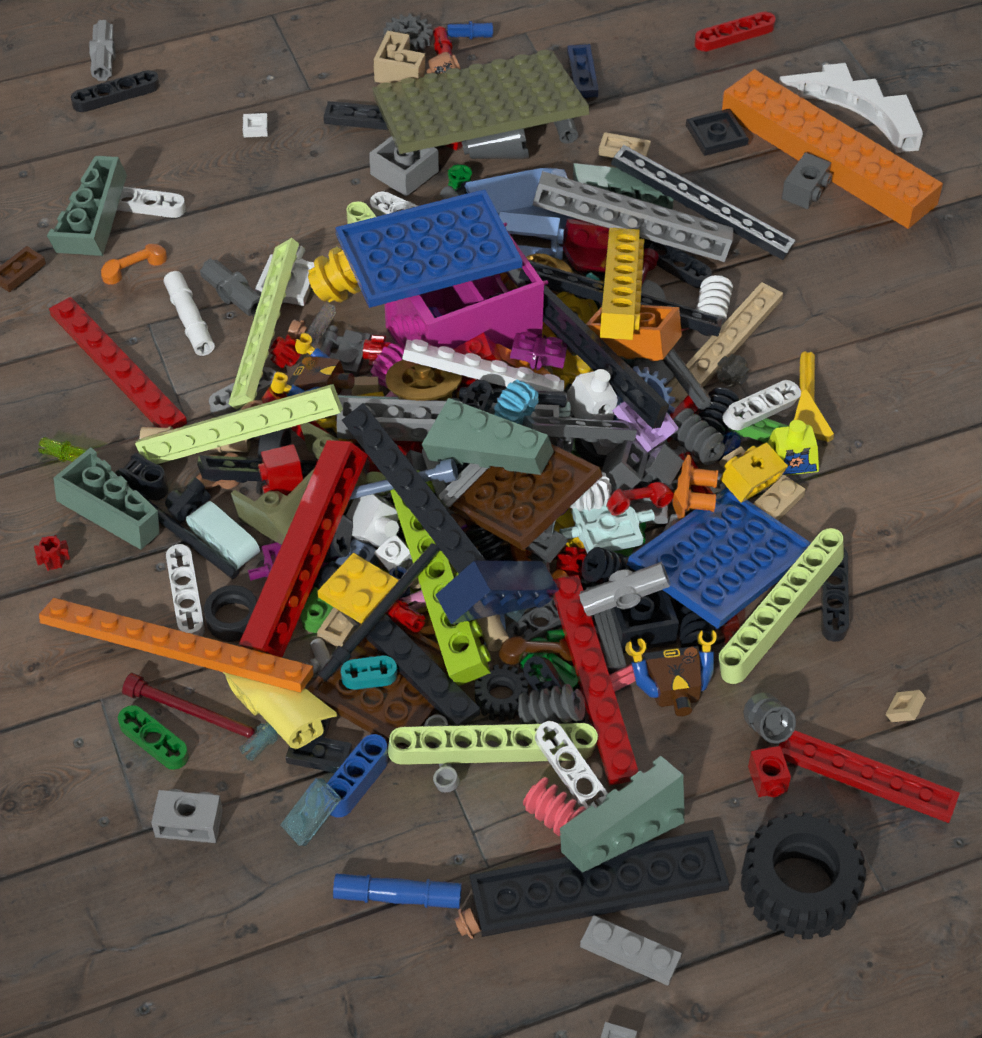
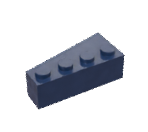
M473 561L435 596L450 623L456 624L532 607H542L551 601V596L559 588L543 561Z

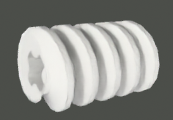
M717 275L704 279L700 286L696 309L723 317V325L727 319L728 306L733 289L732 282L726 277Z

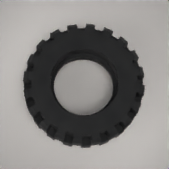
M795 812L786 813L782 820L776 816L768 820L767 826L761 825L755 831L754 838H751L748 843L741 872V890L745 892L744 900L747 906L750 908L754 907L753 915L759 921L765 919L768 922L767 928L774 932L777 929L785 931L784 936L793 938L794 934L802 935V939H812L813 935L817 933L822 938L830 935L832 928L838 931L845 926L846 920L851 919L856 911L866 879L865 858L860 849L856 850L858 843L851 835L847 837L845 835L846 829L838 823L836 826L832 825L829 818L821 816V819L812 817L813 813L803 812L802 816H796ZM786 859H807L825 870L832 885L820 892H799L788 887L779 879L774 866Z

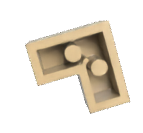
M387 31L374 58L375 82L396 83L401 82L404 78L419 79L426 74L425 53L410 51V35Z

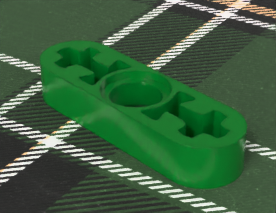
M127 706L119 712L118 722L122 733L162 765L172 770L180 769L186 765L189 758L186 744L138 706ZM137 718L138 724L141 727L140 730L134 722L127 723V719L135 720ZM151 732L161 734V738L157 742L149 743L145 741V737ZM167 745L168 749L173 753H177L179 751L180 755L178 757H176L175 755L169 757L168 750L165 748V746Z

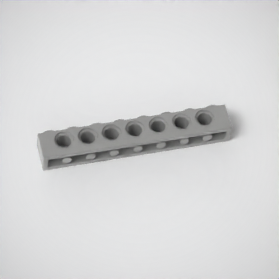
M544 171L541 173L533 201V206L607 228L639 229V237L722 262H725L733 241L732 227Z
M339 397L343 410L337 414V439H355L342 422V419L364 403L393 441L423 442L446 401ZM497 403L492 404L489 411L490 414H495L494 406ZM537 404L531 416L559 417V405ZM548 436L551 444L556 446L558 438Z

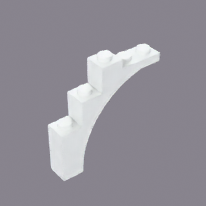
M846 63L823 65L822 72L780 76L779 84L802 98L837 104L867 118L886 135L896 153L919 150L923 132L907 95L883 97L876 79L853 81Z

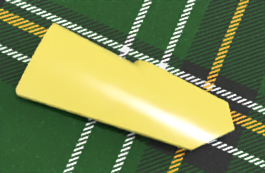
M224 673L235 696L253 715L256 716L260 713L291 748H301L321 736L324 732L321 720L337 717V713L305 688L299 693Z

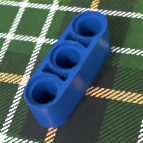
M371 734L363 738L325 785V806L331 816H347L388 764L387 743L382 736ZM372 752H378V753H379V754H377V755H370V753H372ZM354 774H361L360 777H351ZM337 796H343V797H344L343 799H340V800H335V799H333L334 797H337Z

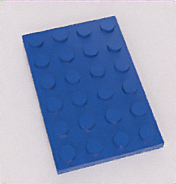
M485 189L335 227L338 241L369 308L522 268V258Z
M726 487L716 494L714 512L695 509L630 555L627 565L638 571L662 562L670 581V587L662 590L718 629L781 580L811 542L748 500L741 503Z

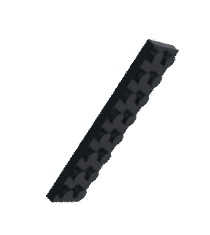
M713 830L644 842L583 873L567 857L469 875L482 937L729 890V881Z

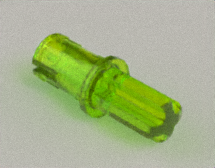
M48 437L41 438L38 445L45 447L38 448L39 453L57 457L61 462H66L67 460L73 462L88 450L74 446L69 441L60 442Z

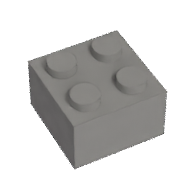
M391 136L369 153L370 174L406 197L438 172V149L434 147L399 154Z

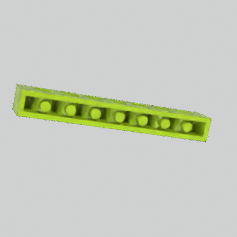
M427 481V485L436 493L432 481ZM393 489L390 492L414 564L431 543L435 545L436 543L425 529L422 530L423 526ZM440 550L420 573L418 580L448 675L458 686H461L489 674L490 670L487 662L491 661L486 646L481 645L479 637L483 636L478 621L460 622L452 627L453 624L450 623L435 596L459 574ZM441 572H444L442 576L437 578ZM469 644L466 650L460 652L463 646Z

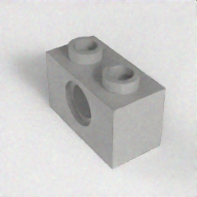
M179 789L159 790L151 822L155 838L216 843L223 812L220 795H214L210 792H200L199 794L187 793ZM186 812H194L189 816H183Z

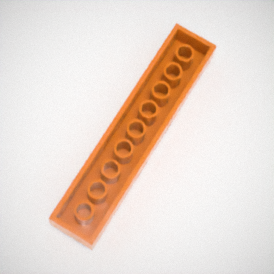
M752 70L724 91L722 110L730 109L740 125L798 161L806 152L832 162L830 173L833 174L831 179L833 183L905 228L909 229L938 205L943 186L942 182L759 71Z

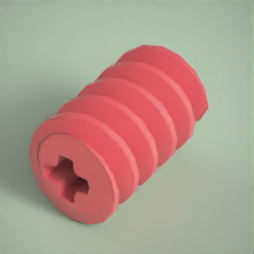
M544 777L529 790L524 798L523 806L526 807L527 812L535 814L537 820L544 821V825L547 828H553L554 833L560 836V828L585 811L586 808L582 806L574 811L577 801L571 799L565 804L567 793L561 792L558 796H555L558 786L554 784L546 789L549 779Z

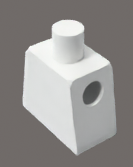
M598 369L594 372L580 374L574 380L566 394L567 401L570 402L571 411L575 418L613 420L614 413L612 410L616 408L618 398L609 383L610 374L606 370Z
M378 494L355 498L346 514L353 522L351 540L356 539L362 543H369L373 547H380L389 537L395 536L399 529L397 523L399 517L396 508Z

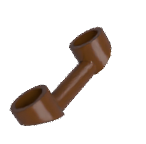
M511 637L503 642L499 650L501 660L511 665L519 663L524 653H552L569 665H573L569 647L564 638L559 642L525 641L522 637Z

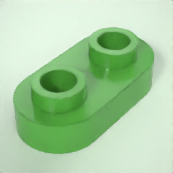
M316 587L313 589L301 612L302 626L311 633H317L333 609V606L318 598V589ZM313 613L319 614L317 616H312Z

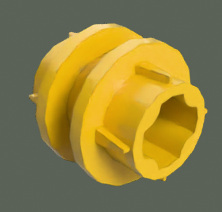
M338 247L329 250V259L324 256L316 258L314 267L308 270L309 283L314 293L324 302L335 300L341 303L347 300L348 291L353 294L361 291L343 250Z

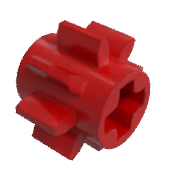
M289 335L285 339L280 336L277 337L269 348V353L272 354L270 360L282 369L285 364L292 367L301 355L295 349L296 340Z
M372 335L371 340L365 339L363 359H369L370 366H374L373 362L377 359V354H380L384 347H388L392 343L385 342L386 336Z
M57 535L42 537L39 545L34 546L37 565L44 564L47 571L62 568L65 560H70L67 541L63 540L60 542Z
M566 547V553L558 554L556 569L563 570L568 576L579 575L581 580V568L586 556V550L584 548Z

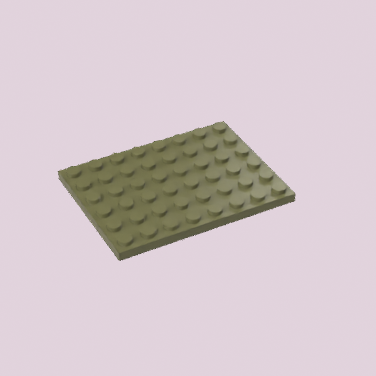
M540 50L532 55L521 54L508 60L496 59L484 65L472 64L469 68L464 69L452 68L440 74L428 73L419 79L404 78L401 82H384L377 87H372L375 101L399 154L589 115V105L554 52L549 50Z

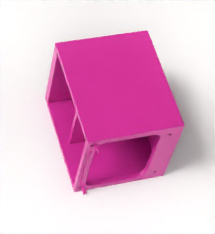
M511 237L522 258V269L531 280V284L508 291L501 280L500 274H495L384 304L386 329L395 343L405 347L407 340L419 339L427 342L430 346L438 348L445 346L454 349L485 333L495 344H500L512 350L516 333L531 332L537 336L542 334L544 285L548 284V281L541 280ZM498 292L501 293V295H498V296L492 297V298H490V299L484 300V299L488 298L489 295L493 296V295H496ZM436 307L442 316L434 318L428 308Z

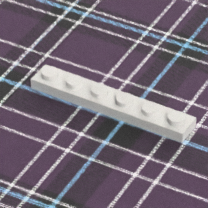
M419 339L406 341L402 360L506 387L509 383L518 379L531 385L536 391L564 392V380H560L559 377L553 374H537L526 367H510L505 362L499 360L487 361L472 353L464 355L455 352L449 347L441 346L438 348L430 346L427 342Z

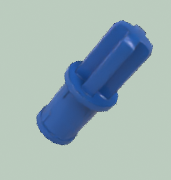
M469 21V24H449L447 26V35L449 37H469V40L477 37L492 38L493 25L492 23H472V21Z

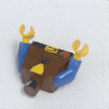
M302 333L300 340H296L295 349L300 354L308 353L310 356H304L288 383L286 374L276 372L271 383V389L278 394L286 392V396L289 397L334 384L337 395H339L342 389H352L354 387L355 378L352 373H344L341 361L329 357L318 347L314 349L311 346L312 337L307 333Z
M703 630L699 632L697 639L702 645V650L700 651L698 646L644 653L646 643L644 640L638 639L639 651L635 652L632 649L631 641L627 642L625 650L627 654L633 656L634 660L631 663L637 686L649 697L655 698L658 706H673L677 716L682 717L692 713L691 703L699 701L700 692L707 689L714 673V651L711 650V645L715 643L717 638L714 630L711 632L712 640L709 643L704 642L702 639Z

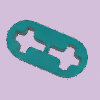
M388 656L352 659L345 662L341 667L342 683L349 689L391 685L397 678L396 662ZM380 668H386L387 674H381ZM357 671L358 677L352 678L351 672Z

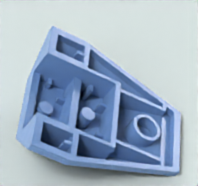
M532 169L466 182L465 185L467 194L485 189L498 214L506 212L560 218V228L564 230L567 219H576L533 206L542 171L567 178L564 169ZM539 237V238H543V239H547V240H550V241H551V238Z

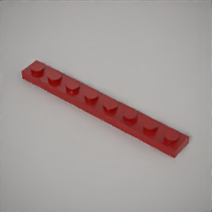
M71 296L49 308L50 315L155 427L168 428L170 426L173 429H177L187 424L186 416Z
M579 575L553 579L559 588L553 594V598L581 693L584 697L591 726L595 728L598 734L596 743L608 784L611 786L632 782L631 777L639 772L592 617L587 616L580 600L579 594L583 591Z

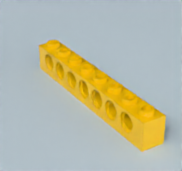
M609 229L600 338L633 340V330H639L644 239H639V229Z

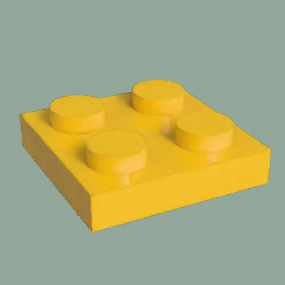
M352 553L317 591L318 598L357 622L362 623L399 580Z

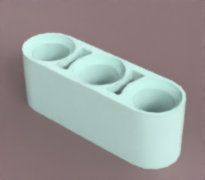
M208 501L186 517L191 530L236 569L260 553V548L254 538L211 501Z

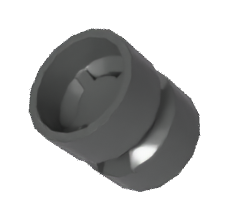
M759 693L752 696L745 704L743 711L744 720L766 741L781 743L791 737L796 726L795 715L777 698L769 693Z

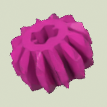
M391 343L388 347H384L380 354H377V359L373 362L374 366L371 369V373L373 374L372 377H378V384L382 387L388 388L386 385L387 371L392 365L402 360L405 347Z

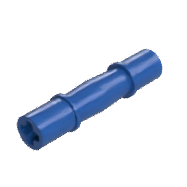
M336 873L333 898L365 901V903H369V900L394 904H424L425 908L430 906L460 909L462 883L431 881L430 879L422 882L400 878H371V874L364 876Z

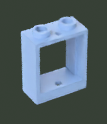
M500 212L499 216L503 223H507L505 228L509 234L551 238V248L518 245L525 257L540 253L562 260L563 247L559 246V244H563L564 229L560 228V218Z

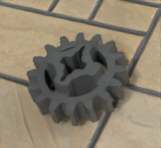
M401 14L400 19L393 17L392 23L386 22V27L383 29L384 37L387 31L410 35V51L417 52V49L424 51L425 45L430 46L431 40H433L432 24H428L427 19L421 20L420 15L412 17V14H409L408 17H404Z

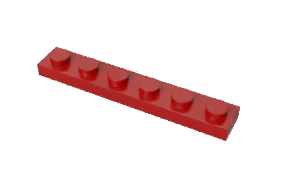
M794 730L791 737L778 745L781 746L785 761L947 823L950 822L960 795L959 792L796 730Z

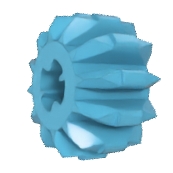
M518 379L509 383L507 388L502 390L501 396L497 398L498 402L494 406V415L522 425L524 415L531 416L532 412L535 411V406L538 403V392L531 385Z

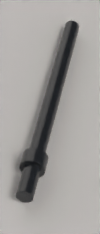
M127 483V485H128L133 491L136 490V489H134L131 485H129V484ZM140 489L136 490L158 511V522L228 577L235 579L238 576V569L149 500V496Z
M431 543L347 641L342 646H337L331 653L332 658L318 673L320 678L327 682L340 665L350 660L352 657L350 654L439 553L440 548L437 545Z

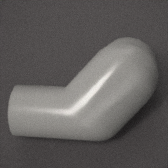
M322 638L314 639L310 643L315 657L310 659V664L307 662L306 664L313 666V677H318L320 670L331 659Z

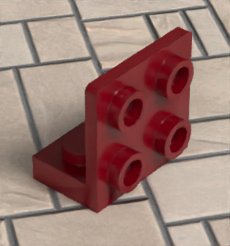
M567 219L561 247H563L566 256L575 270L583 273L597 271L605 274L610 228L583 220Z

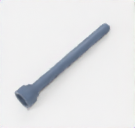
M453 458L440 461L436 468L418 472L425 482L439 479V481L448 483L458 480V470ZM387 479L354 487L349 500L393 490L394 488Z

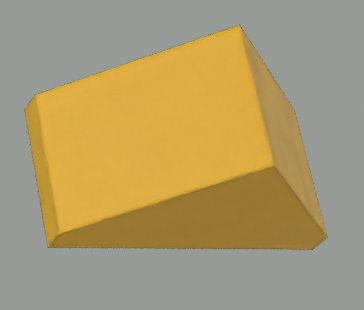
M807 389L803 390L794 420H801L805 425L812 426L816 439L827 442L834 439L833 431Z

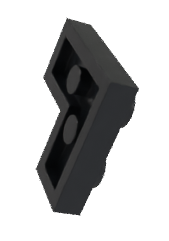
M332 718L321 720L324 730L323 734L301 748L294 749L289 746L285 757L286 763L335 773L352 753V743L326 738Z

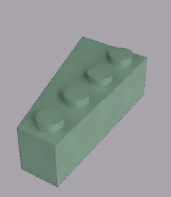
M95 156L80 180L82 184L76 192L73 191L70 196V204L65 212L61 211L57 218L58 223L56 227L50 229L47 234L56 253L103 256L127 177L119 157Z
M574 163V181L673 210L674 199L665 196L660 191L642 183L618 168Z
M450 398L446 401L422 443L430 461L439 462V459L453 458L456 464H479V467L490 468L491 466L503 467L507 471L538 475L542 474L554 452L547 434Z
M91 447L54 477L57 502L140 550L159 534L158 511L138 491H133L122 476L118 477L105 460L101 461L97 457V452Z
M662 756L653 761L654 767L646 773L639 771L632 776V783L621 791L614 789L608 793L600 806L597 808L593 805L560 828L561 852L582 873L685 823L683 774Z

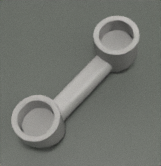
M433 715L426 720L424 726H449L444 716ZM432 742L433 744H436V748L439 747L437 743ZM451 763L439 764L440 768L433 776L437 789L444 793L455 790L460 785V779L456 771L452 768Z

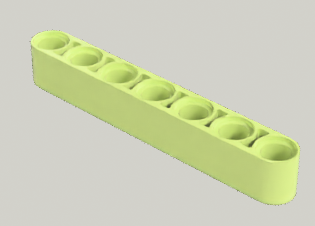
M829 528L818 534L721 650L719 664L721 677L725 682L737 684L748 676L844 558L843 535L839 530Z
M586 723L559 724L583 759H588L594 751L598 738L595 728ZM541 724L400 727L392 731L388 745L389 758L394 763L401 765L548 761L535 741L536 730ZM543 729L545 734L542 739L545 742L548 739H553L556 732L554 730L548 732L546 729ZM576 739H584L589 744L581 745L576 741ZM490 740L495 741L499 746L491 747L486 742ZM524 740L528 742L529 746H520L516 741ZM464 741L468 743L469 747L462 748L456 743ZM435 742L439 747L429 748L426 743ZM562 742L559 746L556 745L550 752L554 755L560 748L566 745ZM405 743L409 747L407 749H399L395 744ZM562 753L559 756V761L575 760L569 753Z

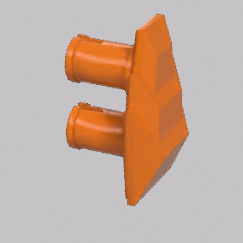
M687 455L682 464L681 475L678 478L677 489L673 497V507L679 521L685 517L686 511H689V509L711 512L715 510L716 494L691 492L689 487L691 485L716 488L718 470L693 468L690 455Z

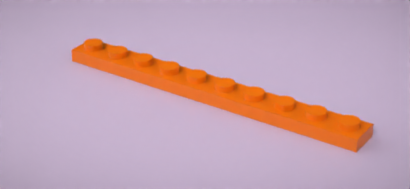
M53 598L39 613L41 624L299 693L303 691L314 675L312 665L62 599Z

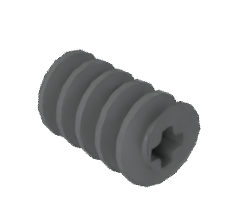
M690 408L681 411L673 419L678 426V430L671 435L675 441H678L688 452L692 453L697 459H700L704 465H711L719 460L725 450V445L722 443L723 435L720 432L716 433L714 427L709 426L705 420H701V417L698 414H694V411Z
M564 684L562 690L559 686H554L551 692L548 688H544L541 690V694L534 690L531 691L530 697L527 693H521L518 706L521 724H542L547 721L561 724V722L569 723L572 720L579 721L584 718L585 714L584 697L579 689L573 691L570 684Z

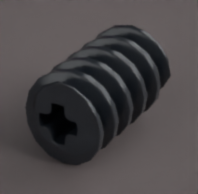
M718 387L713 388L708 393L711 397V406L706 407L704 410L700 409L698 415L701 417V420H705L709 426L714 427L716 433L720 432L724 436L728 426L723 421V414L732 403L740 399L732 390Z
M474 525L465 532L467 536L474 535V539L471 541L475 546H478L479 552L486 561H512L510 556H504L508 552L506 545H500L504 542V539L478 525Z
M595 547L588 552L581 568L582 576L586 581L599 585L608 582L610 576L617 571L630 570L635 572V570L627 565L628 556L600 547Z
M675 599L681 648L698 646L699 651L702 650V645L697 639L699 632L703 630L702 639L704 642L709 643L712 640L711 632L712 630L715 631L716 627Z

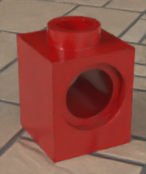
M781 746L751 751L748 768L758 798L764 796L777 797L788 792L791 775ZM770 772L773 773L775 776H769L765 773Z

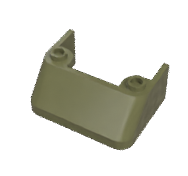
M308 422L300 424L307 450L314 454L317 459L320 458L327 440L339 441L334 436ZM314 469L288 496L278 491H269L261 495L256 501H253L234 490L231 495L240 521L282 545ZM363 470L355 487L368 484ZM354 499L349 500L344 513L350 508Z

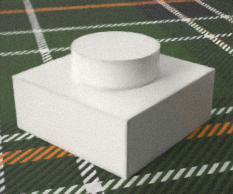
M267 113L243 114L244 137L268 136Z

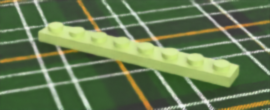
M293 238L274 249L228 403L236 410L246 403L254 401L257 396L256 390L263 376L262 370L265 360L269 355L270 342L275 335L274 328L280 317L281 304L285 299L286 287L292 276L293 263L297 259L296 253L299 243Z
M334 384L141 438L135 444L139 454L155 464H160L341 413L343 408Z

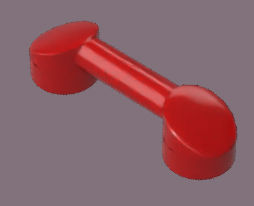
M661 482L651 483L647 487L623 491L619 488L609 498L606 508L612 515L617 516L629 508L631 500L649 498L657 508H663L673 500L674 493L666 484Z

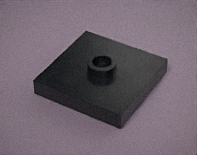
M730 109L686 119V127L704 156L748 145L749 138Z

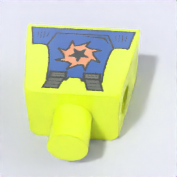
M793 420L789 427H780L772 431L768 444L788 465L781 476L819 472L818 446L812 426L805 425L801 420Z

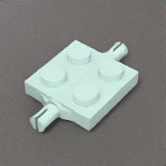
M602 505L601 509L594 508L591 511H578L577 508H572L571 514L575 521V526L560 529L559 532L564 535L566 540L578 537L584 544L587 554L595 547L604 548L609 551H618L642 545L643 536L639 529V523L654 521L655 517L652 509L636 512L631 506L624 513L617 516L612 515L606 508V505Z

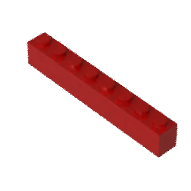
M326 441L240 640V646L283 657L368 457L365 452L352 442Z

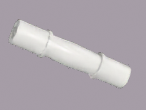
M179 271L168 273L164 277V284L170 295L171 303L176 306L178 315L185 327V334L189 338L195 353L200 356L211 353L215 347L214 342L208 332L207 324L202 321L200 312L192 298L193 293L188 288L183 274Z

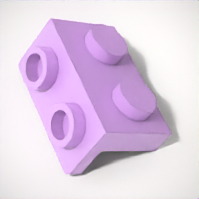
M625 401L612 410L619 421H627L637 430L635 441L647 452L660 445L678 430V426L668 413L665 415L661 428L652 429Z

